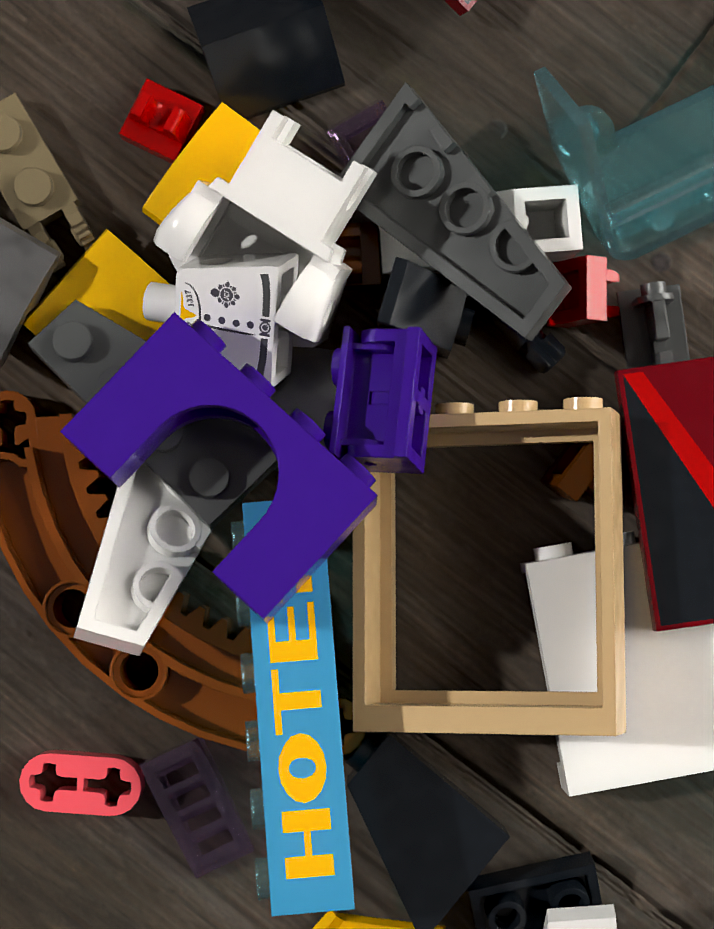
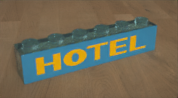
M272 501L242 503L243 521L231 522L233 549L260 521ZM326 559L267 624L236 596L239 627L251 626L253 653L241 654L243 693H256L257 720L245 722L248 762H261L262 788L250 789L251 818L253 830L265 829L267 857L255 858L256 889L258 900L270 899L271 916L355 909L328 560Z

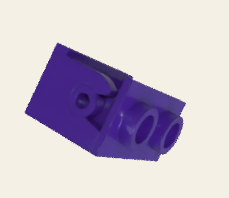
M344 326L341 348L335 349L331 362L332 381L336 387L334 411H329L326 414L323 432L326 435L324 437L325 446L338 460L347 453L361 463L369 472L424 474L437 347L421 327L366 329L361 332L360 338L351 326Z

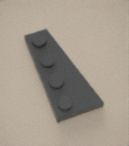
M405 82L339 176L341 178L345 176L353 161L377 172L378 174L356 209L523 337L533 341L572 287L417 92Z
M75 299L37 334L28 345L87 404L146 341ZM221 418L202 419L179 428L144 462L210 530L278 466L272 449L258 433L239 422Z

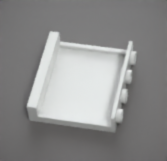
M634 531L623 532L626 733L618 736L556 735L560 762L557 763L560 784L569 797L714 771V624L658 632L653 631L640 543H636ZM571 542L534 548L535 561L520 563L521 572L526 573L547 691L597 692L595 550L573 554Z

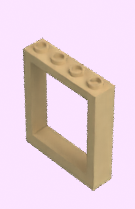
M602 398L563 399V409L538 410V402L534 400H505L498 402L499 412L474 413V404L439 403L435 405V414H430L427 448L594 443L597 692L396 690L395 473L370 472L376 479V482L370 489L378 495L377 505L353 530V732L618 736L626 733L621 415L612 407H603Z

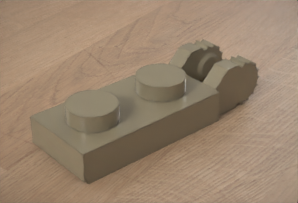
M13 93L1 100V194L24 232L62 253L60 247L55 240L51 239L44 226L65 215L71 225V232L79 246L87 251L97 239L78 208L82 205L17 94ZM63 253L61 254L53 273L66 266L63 260Z

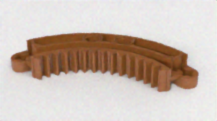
M1 391L0 416L6 414L7 404L13 403L15 411L26 414L27 419L26 424L18 425L14 430L15 446L25 447V457L13 453L0 452V547L24 594L45 624L87 669L119 695L146 712L200 738L243 751L260 753L250 625L245 627L237 637L232 636V618L225 616L211 626L208 624L211 607L205 604L189 613L187 607L191 594L187 591L178 592L173 597L142 651L151 655L158 666L156 682L149 687H141L129 678L127 663L133 654L73 638L77 625L71 624L65 618L62 612V603L64 597L74 589L82 591L84 594L87 592L108 520L105 514L111 509L114 496L96 493V490L108 480V477L100 471L89 470V465L92 462L60 432L75 416L74 414L41 417L40 409L30 398L15 391ZM0 427V447L8 448L7 430ZM338 696L339 708H343L344 718L353 720V700L348 697ZM353 730L345 732L344 741L342 742L343 755L349 754L360 745L365 732H353Z

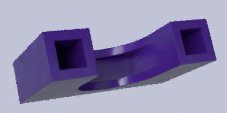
M174 312L60 432L119 488L172 433L194 421L210 418L228 419L246 425L258 433L270 446L278 462L279 472L276 493L270 507L260 521L212 572L267 624L377 505L378 495L370 489L376 482V479L351 455L346 453L338 460L320 444L326 435L304 412L296 408L288 415L270 398L276 392L275 388L254 367L246 363L239 371L221 354L226 348V344L204 322L196 319L190 326Z

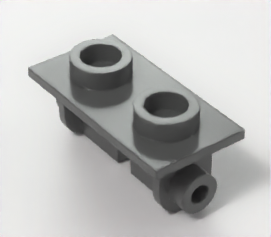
M665 281L642 284L640 289L616 293L627 369L690 360L679 284L666 286Z

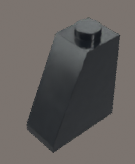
M384 732L379 739L372 733H369L346 761L353 768L352 772L347 776V786L414 928L434 929L505 844L510 835L498 820L395 733Z

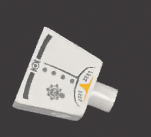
M262 253L205 255L197 257L178 268L176 285L150 282L143 297L142 308L144 318L149 321L164 323L175 312L190 326L196 319L201 320L226 344V348L221 354L239 371L248 363L275 387L291 373L294 333L279 325L273 319L289 290L297 280L299 254Z

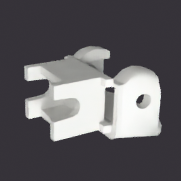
M272 110L230 183L221 177H217L212 183L198 180L192 191L162 221L156 230L153 240L156 246L169 254V258L176 271H178L180 266L205 255L299 254L297 280L286 295L273 321L294 333L293 347L313 348L328 339L347 278L353 270L343 263L346 250L337 245L336 241L378 173L363 164L361 165L353 161L345 176L341 178L290 146L289 144L301 125L291 118Z

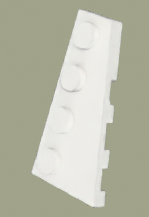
M145 463L120 488L117 486L73 637L136 656H140L212 532Z

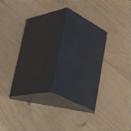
M207 0L187 7L220 103L223 102L246 120L345 86L329 22L321 0Z

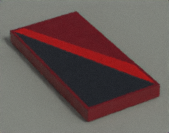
M714 357L617 370L614 372L652 629L658 632L714 624Z

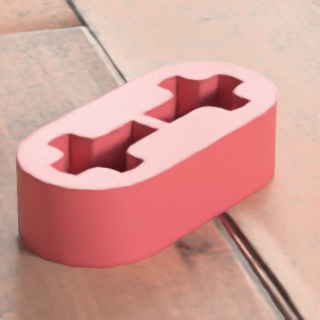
M49 750L35 756L24 766L19 779L21 794L25 801L35 809L45 812L117 816L131 810L142 797L145 787L144 773L139 764L130 757L120 754L68 750ZM49 763L55 764L56 774L60 777L77 778V786H62L55 791L53 797L46 796L45 785L35 782V775L47 770ZM112 768L120 769L121 780L131 782V790L124 791L119 796L118 802L109 800V791L107 789L88 787V780L105 779L110 774Z

